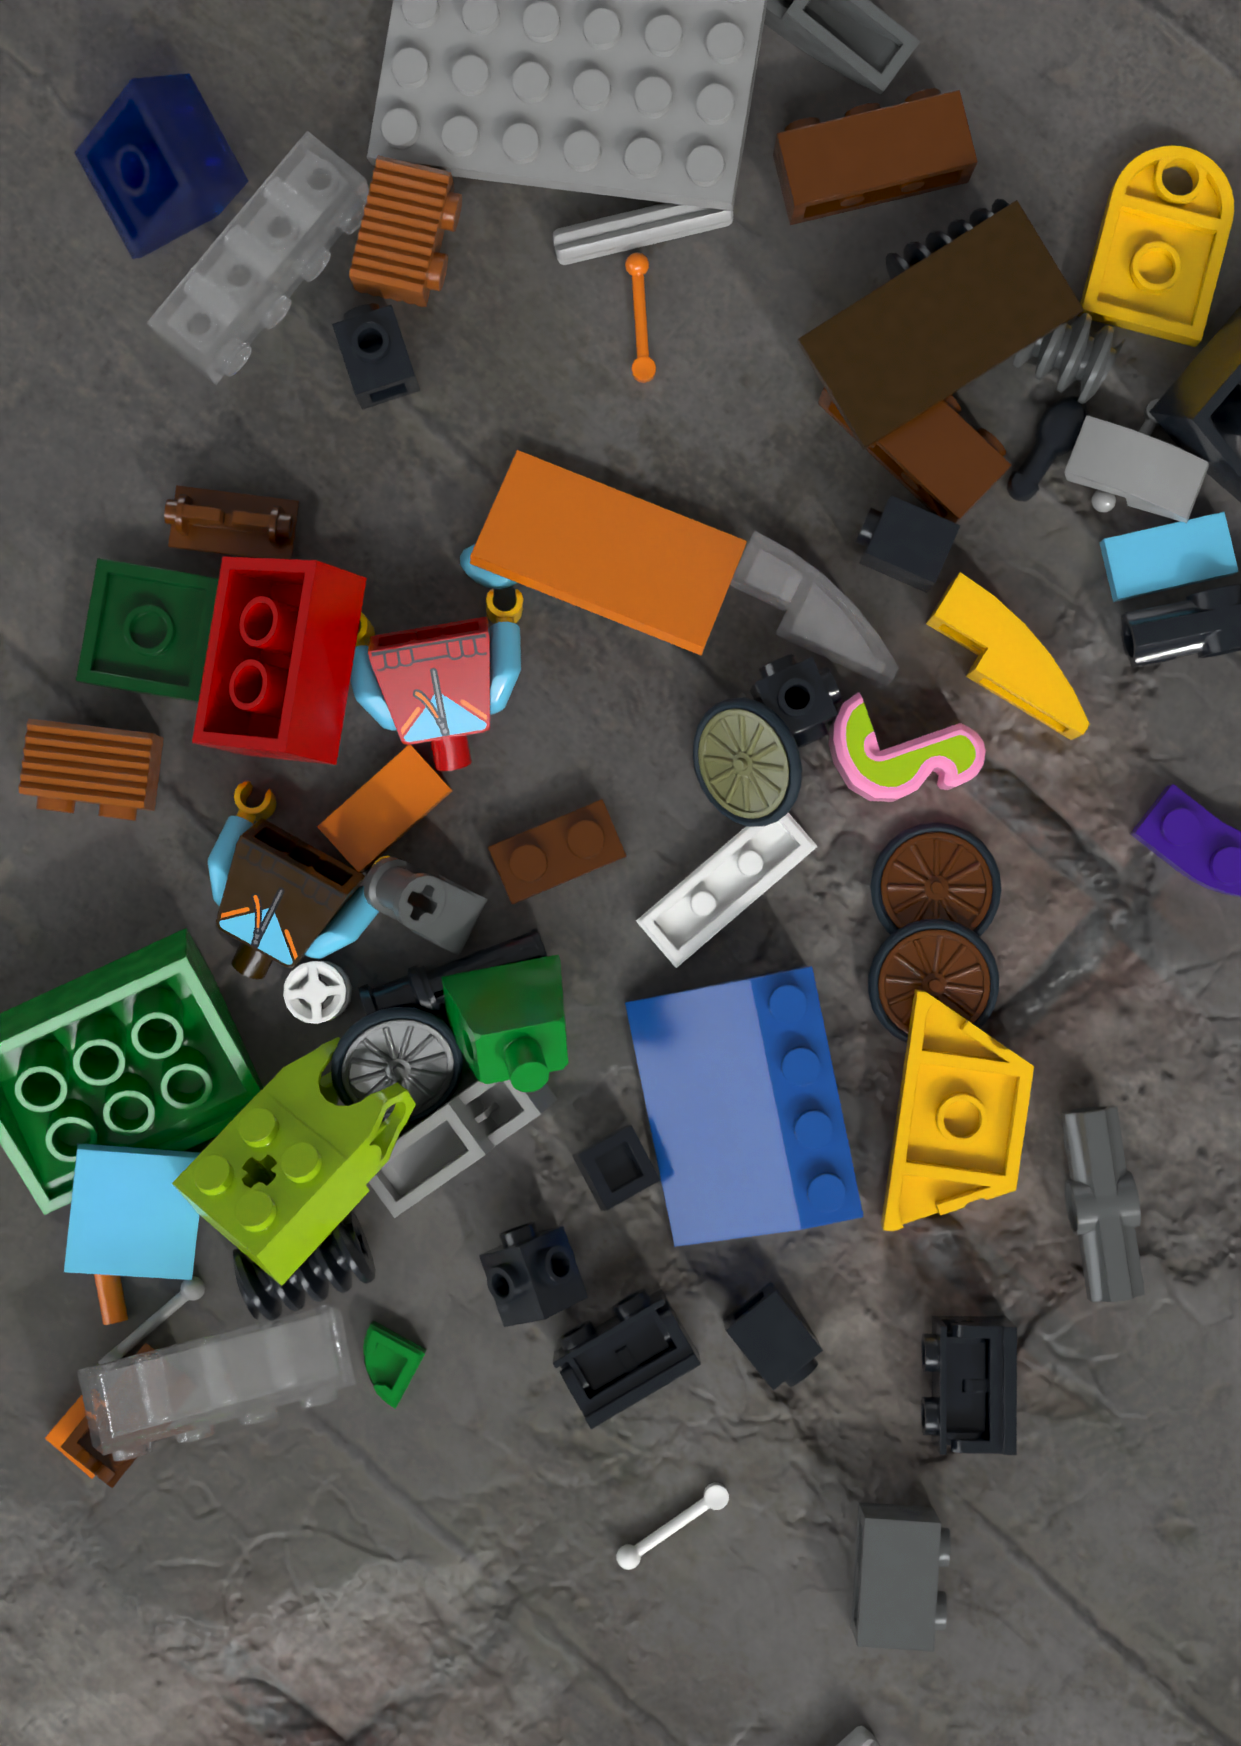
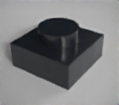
M632 1125L624 1126L572 1155L601 1211L613 1208L660 1181Z

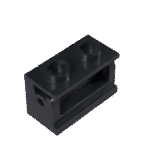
M640 1289L612 1307L616 1316L595 1328L590 1320L583 1322L558 1339L562 1347L554 1352L553 1365L555 1368L559 1366L562 1368L560 1374L583 1413L590 1429L595 1428L701 1365L699 1352L662 1289L650 1296L645 1289Z
M932 1316V1333H923L921 1339L923 1372H932V1397H922L921 1427L923 1435H931V1441L940 1455H947V1445H951V1452L1017 1455V1327L1007 1317Z

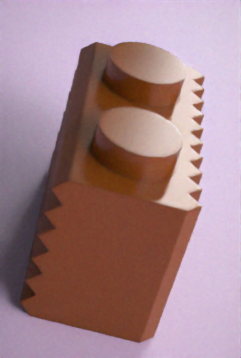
M380 155L377 156L370 190L367 195V203L364 207V216L361 219V228L358 232V240L349 271V277L356 291L368 293L372 296H380L385 299H393L397 302L403 301L407 304L427 307L430 290L439 292L442 290L447 271L448 254L440 253V248L445 230L456 231L462 207V194L454 193L455 187L451 172Z
M28 719L26 724L27 733L25 735L26 744L23 748L24 757L20 773L21 782L18 788L20 794L37 797L36 809L74 814L76 802L99 805V817L136 821L137 809L155 811L163 737L154 733Z

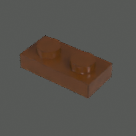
M603 799L488 847L512 905L627 857Z

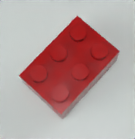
M222 557L192 743L246 756L336 765L367 578L318 560Z

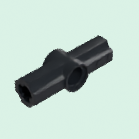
M1241 584L1205 590L1187 596L1186 601L1126 612L1121 615V637L1124 651L1128 656L1131 667L1171 661L1198 654V658H1208L1241 651Z

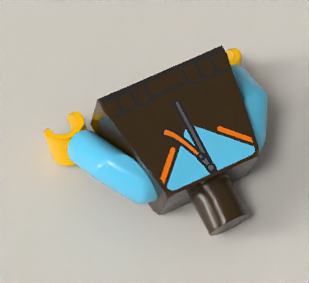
M245 781L237 786L234 793V801L239 811L236 816L228 817L208 857V868L213 900L220 907L216 925L221 931L240 941L231 964L237 972L248 978L263 979L273 960L285 967L294 968L304 956L322 959L353 943L359 938L379 911L368 904L364 896V886H360L365 875L266 820L273 814L276 808V798L270 789L266 792L261 805L255 808L246 807V800L252 792L253 785L250 781ZM390 856L380 857L378 860L375 861L374 864H376V863L379 862L380 860H382V859H384V858H388V857H390Z

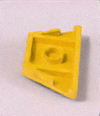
M915 989L881 1220V1227L886 1231L904 1228L903 1224L939 1213L941 1216L962 1209L969 1202L981 1198L989 1200L1016 1191L1034 1066L924 990Z

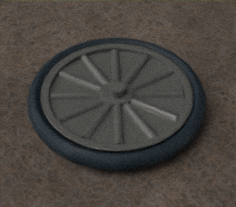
M393 1007L364 1016L346 1031L333 1053L331 1077L333 1087L345 1106L361 1102L368 1095L398 1082L408 1090L416 1103L406 1123L408 1124L428 1117L450 1099L461 1080L464 1062L462 1052L456 1043L455 1035L443 1020L430 1012L417 1008ZM395 1104L386 1110L382 1122L391 1115Z

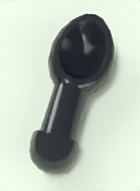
M1079 397L1062 398L1043 413L1036 426L1035 446L1017 472L1013 471L1008 479L1007 491L1014 500L1026 502L1034 497L1040 490L1038 484L1056 457L1073 450L1086 415L1088 416L1086 403L1078 402Z

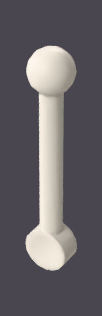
M718 1482L709 1484L704 1490V1497L637 1544L622 1546L616 1554L618 1564L627 1570L636 1568L643 1554L710 1508L713 1510L724 1508L729 1501L726 1487Z

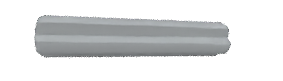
M662 203L557 228L553 232L552 239L559 263L568 265L727 227L733 223L734 213L728 210Z

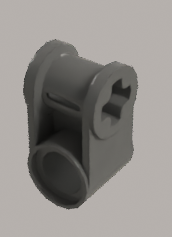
M396 857L384 858L374 864L364 882V896L368 904L374 909L398 920L419 936L458 955L461 954L488 901L483 896L439 874L435 876Z

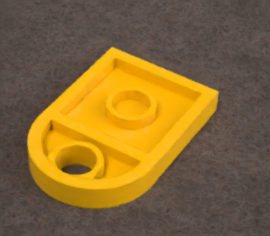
M1162 146L1140 154L1123 169L1107 199L1080 302L1084 310L1078 315L1079 317L1086 312L1092 316V320L1192 347H1196L1202 341L1234 217V197L1230 183L1221 168L1203 153L1188 147ZM1171 167L1185 170L1192 179V192L1186 195L1172 194L1165 188L1162 182V172Z

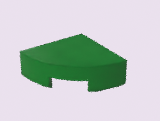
M372 1320L366 1332L363 1345L366 1370L379 1397L396 1409L427 1349Z

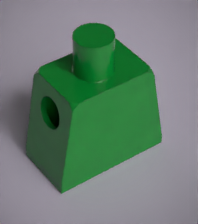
M559 954L441 977L448 1026L453 1031L458 1047L479 1082L492 1084L511 1080V1084L516 1090L520 1092H534L547 1083L549 1072L562 1070L569 1064L565 1002Z

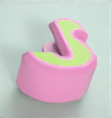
M860 692L842 703L837 710L838 715L834 718L829 728V747L835 767L847 787L869 801L894 802L919 789L932 771L938 775L937 786L939 789L949 790L970 781L979 773L984 765L986 750L983 740L978 733L962 723L880 751Z

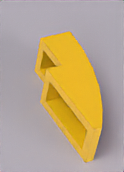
M960 572L948 586L926 624L978 655L966 677L1070 740L1084 735L1090 723L1072 686L1052 655L1026 624L1000 600Z

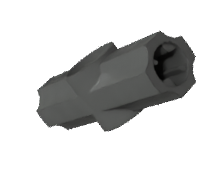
M1112 1105L1061 1112L1064 1149L1070 1179L1065 1180V1201L1070 1226L1073 1233L1078 1235L1087 1299L1091 1302H1117L1145 1295L1135 1227L1140 1226L1141 1222L1140 1201L1133 1175L1126 1169L1118 1108Z

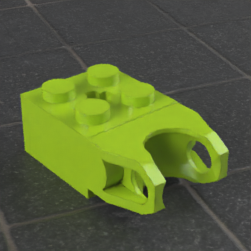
M339 1037L322 1044L316 1050L284 1066L172 1183L201 1217L281 1286L370 1191L366 1186L367 1183L388 1162L398 1136L416 1105L408 1090L398 1082L368 1095L361 1102L349 1106L337 1105L339 1097L333 1087L331 1071L322 1077L321 1075L332 1060L333 1053L341 1039ZM395 1104L391 1115L382 1122L386 1110Z

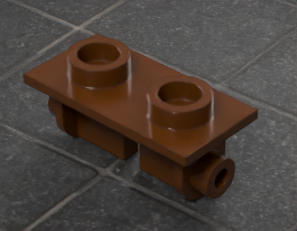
M176 485L175 498L167 499L164 510L165 523L171 524L168 547L250 558L292 559L300 502L297 500Z

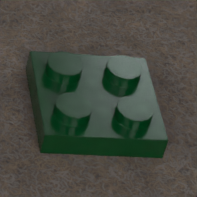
M97 558L76 681L83 684L198 703L219 578Z

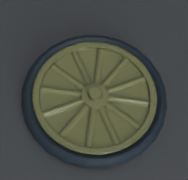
M728 698L716 703L704 714L697 726L693 741V761L696 776L709 801L721 814L736 823L748 827H763L779 821L789 813L797 801L802 781L800 752L795 738L786 723L771 708L759 701L748 698Z

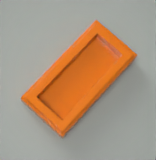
M408 745L317 827L355 870L362 873L445 799L452 790L412 745Z

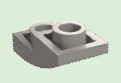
M1086 415L1064 473L1067 481L1125 497L1127 506L1187 523L1207 473L1209 463L1187 451L1151 436Z

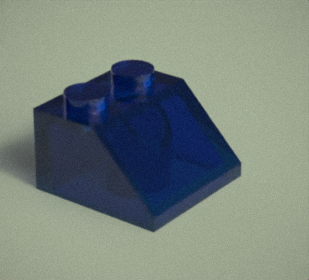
M190 73L132 78L74 152L132 259L142 258L216 218L249 182Z

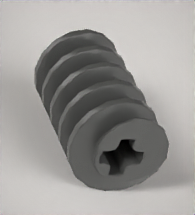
M1085 312L1072 324L1065 323L1014 355L1013 366L1019 369L1034 356L1037 358L1034 378L1040 381L1056 368L1059 370L1056 390L1062 393L1078 380L1081 382L1078 402L1085 404L1094 396L1106 378L1126 339L1115 348H1112L1114 328L1108 324L1102 327L1096 334L1090 336L1092 316Z

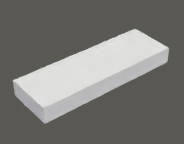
M789 813L779 821L767 826H746L637 919L636 922L677 968L818 846Z

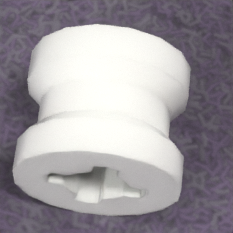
M310 961L300 964L290 972L284 983L283 997L287 1008L294 1017L305 1023L319 1024L336 1019L346 1010L351 1001L352 987L348 975L338 965L329 961Z

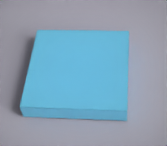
M77 1143L64 1272L192 1280L199 1214L172 1183L200 1153Z

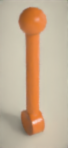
M635 252L629 255L625 261L626 271L632 275L637 359L632 364V375L638 382L646 383L651 381L656 373L655 362L649 357L644 274L649 269V261L644 254Z

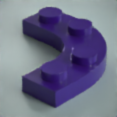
M1174 784L1167 785L1131 831L1130 835L1191 881L1221 894L1241 897V831L1220 821Z

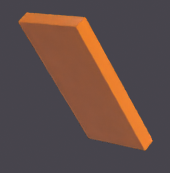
M517 450L472 550L470 564L702 655L747 541Z

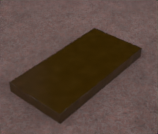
M1016 200L798 338L797 343L861 448L865 450L1075 318L1084 309L1018 200Z

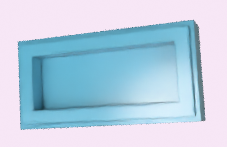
M1225 512L1189 519L1187 523L1180 521L1105 538L1099 542L1113 602L1232 576L1239 572Z

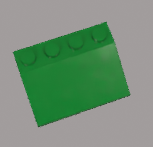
M187 928L0 1013V1144L44 1215L71 1203L77 1143L185 1151L218 1136L263 1089L215 978Z

